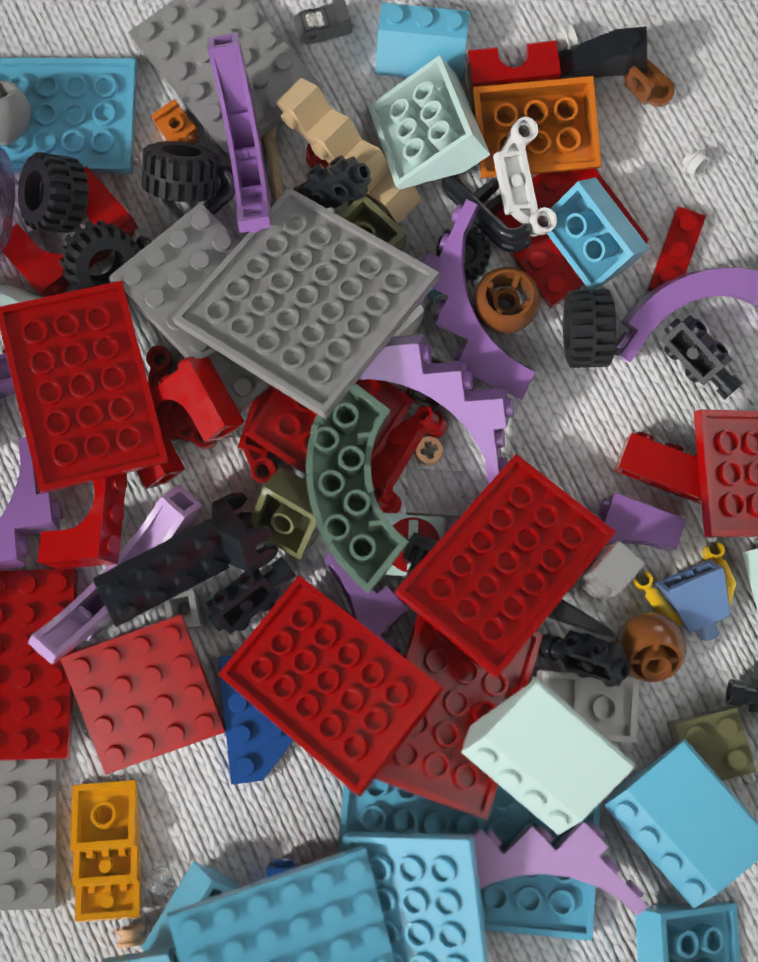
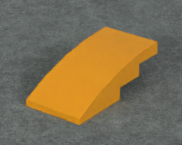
M128 780L73 785L70 850L74 852L72 886L76 887L74 921L82 923L142 918V859L137 781Z

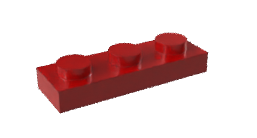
M677 206L647 291L651 292L663 283L686 274L706 215Z

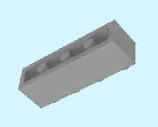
M618 541L599 553L576 583L580 585L577 590L590 601L593 599L601 601L619 595L645 565V562L622 542Z

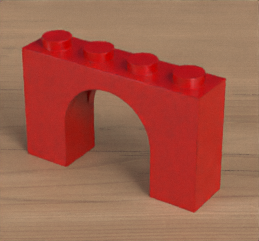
M86 166L84 173L87 174V183L89 185V200L86 213L89 221H92L95 225H97V220L105 221L108 225L113 223L132 237L135 230L139 228L136 222ZM18 223L0 237L1 251L41 296L47 297L65 293L66 287L70 283L62 273L64 269L59 262V258L64 257L62 254L49 253L39 248ZM105 249L96 253L90 260L88 272L89 268L95 263L108 258L112 249Z
M194 356L182 360L178 363V369L175 372L162 377L158 381L159 385L154 390H151L169 463L137 470L146 489L168 484L185 470L167 433V416L175 401L188 411L204 442L226 438L245 423L209 357L195 359Z
M127 473L93 481L95 492L93 505L86 518L80 524L65 530L42 531L37 562L57 569L118 565L121 549L122 521L124 519L125 492L127 489Z

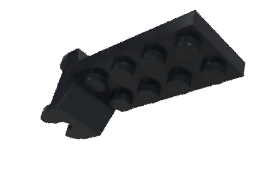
M231 493L212 502L211 520L208 519L92 578L115 627L230 568L229 564L252 573L275 558L278 553L276 545H267L256 549L259 544L265 542L273 533L270 527L265 525L254 527L250 523L251 512H241L237 515L234 512L241 508L248 500L244 493Z

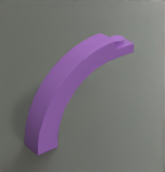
M745 268L707 269L684 274L663 283L644 296L620 322L630 330L628 333L626 331L622 333L616 341L617 349L614 356L622 362L631 363L648 336L664 318L678 308L695 300L712 296L732 297L758 308V271Z

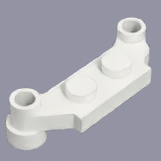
M522 117L512 125L501 151L496 152L493 155L505 215H512L521 224L529 223L532 226V232L529 235L535 237L552 231L556 227L557 217L551 209L546 207L538 209L525 147L536 138L538 126L532 118Z

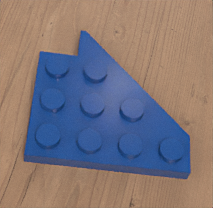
M233 655L217 657L219 672ZM220 677L231 785L263 781L294 740Z

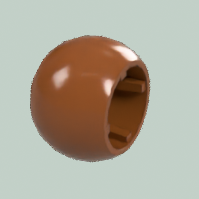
M500 267L488 272L480 280L473 295V305L478 319L486 328L500 334H511L523 330L534 320L540 306V294L538 286L528 273L514 267ZM500 286H509V287L500 288V289H499L498 291H496V292L494 291V288H497V287H500ZM516 290H518L524 296L525 302L522 305L520 304V296L516 292ZM508 300L512 303L513 308L503 310L498 306V302Z
M644 612L629 618L619 629L615 640L626 650L632 666L629 675L645 682H659L671 677L683 665L686 656V639L681 628L671 618L660 613Z

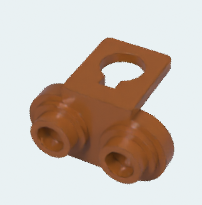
M649 59L648 73L643 74L636 66H633L628 75H623L626 80L624 86L644 105L649 103L655 107H663L674 96L675 88L672 81Z

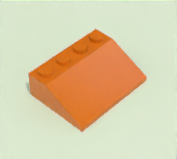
M593 76L473 87L471 95L472 112L490 153L488 157L479 162L481 179L497 178L493 155L501 151L512 125L522 117L532 118L538 126L536 138L525 147L531 174L601 168Z

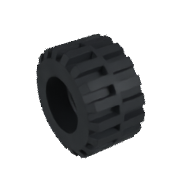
M162 141L149 144L143 148L141 187L149 194L169 201L190 203L212 199L217 194L219 155L206 147L187 142Z
M43 152L33 153L27 159L19 178L18 205L21 217L24 218V223L31 229L69 233L73 232V229L78 225L80 226L88 206L89 185L87 183V174L84 173V167L82 164H79V160L73 157Z
M97 220V225H95L92 221L85 222L86 228L82 229L78 225L73 229L76 232L73 237L69 234L66 236L67 246H61L60 252L64 256L59 258L60 265L64 269L62 273L75 290L111 283L109 281L110 275L140 252L138 251L140 249L138 244L113 223L108 225L105 221ZM113 249L115 251V261L112 267L104 274L89 275L88 266L92 257L99 251Z
M608 289L570 290L565 298L563 309L564 352L570 368L609 367L615 354L617 334L615 304Z

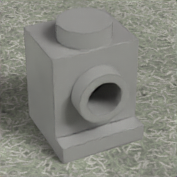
M192 588L164 602L166 618L181 613L180 606L187 602L190 605V610L187 614H183L188 629L205 627L196 589Z

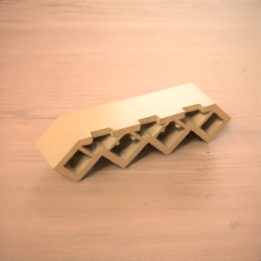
M300 78L276 102L282 111L280 116L283 122L289 128L295 129L311 145L313 152L320 159H325L330 163L340 155H343L345 159L354 156L359 163H364L368 166L372 180L367 187L368 192L365 195L397 225L422 201L414 186L400 190L395 186L387 160L381 149L361 139L350 118L330 107L319 86Z

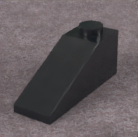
M647 26L615 29L574 45L570 50L564 49L559 51L560 79L628 75L633 66H636L643 74L648 73Z

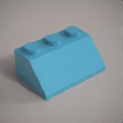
M382 3L378 28L376 75L408 78L440 55L458 76L460 83H462L470 11Z
M596 177L578 181L551 208L556 214L557 224L547 235L589 290L599 289L628 269L650 249Z
M193 861L141 948L143 951L171 947L174 962H179L167 913L243 886L218 870Z

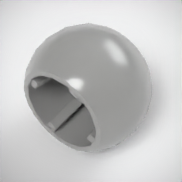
M0 81V146L16 142L19 137L27 132L31 122V107L26 95L17 85L9 81Z

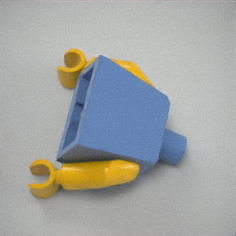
M720 542L714 544L717 555L712 554L709 546L706 545L702 549V556L706 561L657 581V587L655 588L652 586L653 577L647 571H643L644 576L649 581L647 585L642 586L635 577L633 579L634 587L639 591L646 592L645 597L656 613L668 616L678 626H682L688 632L698 630L703 641L712 640L719 636L715 622L729 616V605L732 603L736 588V580L727 560L721 557L725 552V547Z

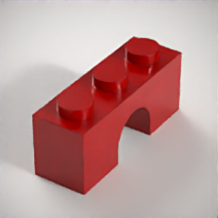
M557 41L528 43L524 56L525 63L519 67L504 65L499 58L498 47L468 50L467 71L470 94L472 95L473 87L560 79L561 69Z

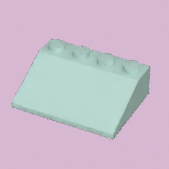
M440 55L368 106L395 186L399 190L466 172L490 155L458 76Z
M538 679L470 725L462 749V753L558 835L581 822L634 769V763Z

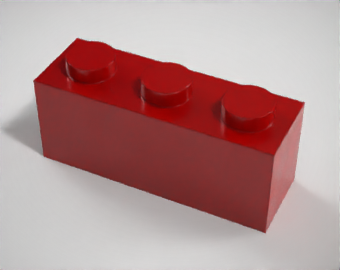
M631 432L625 439L614 472L701 505L697 454L694 456L683 452L681 446L673 443H665L663 445L653 441L654 437L644 432H636L634 434Z

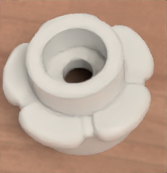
M572 24L567 26L559 25V32L555 33L557 46L560 51L563 49L570 50L572 46L578 44L575 30Z
M704 149L692 150L685 156L682 162L685 175L690 174L697 178L706 170L710 163V158L705 155L706 151Z

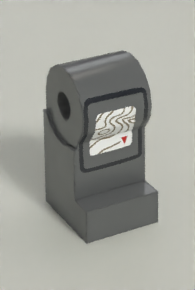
M332 0L333 3L315 9H304L297 13L294 17V23L301 43H321L352 34L351 18L345 0Z

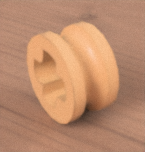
M424 437L415 450L416 457L423 465L432 466L437 464L441 460L443 446L435 437ZM425 444H431L432 448L436 447L438 450L434 452L432 459H427V454L422 456L420 452L424 450Z
M135 924L116 929L115 933L120 937V940L117 942V948H130L144 944L146 937L142 936V932L145 930V925Z

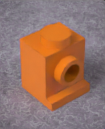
M173 99L151 115L156 128L166 141L195 144L200 139L196 127L181 109L176 99Z

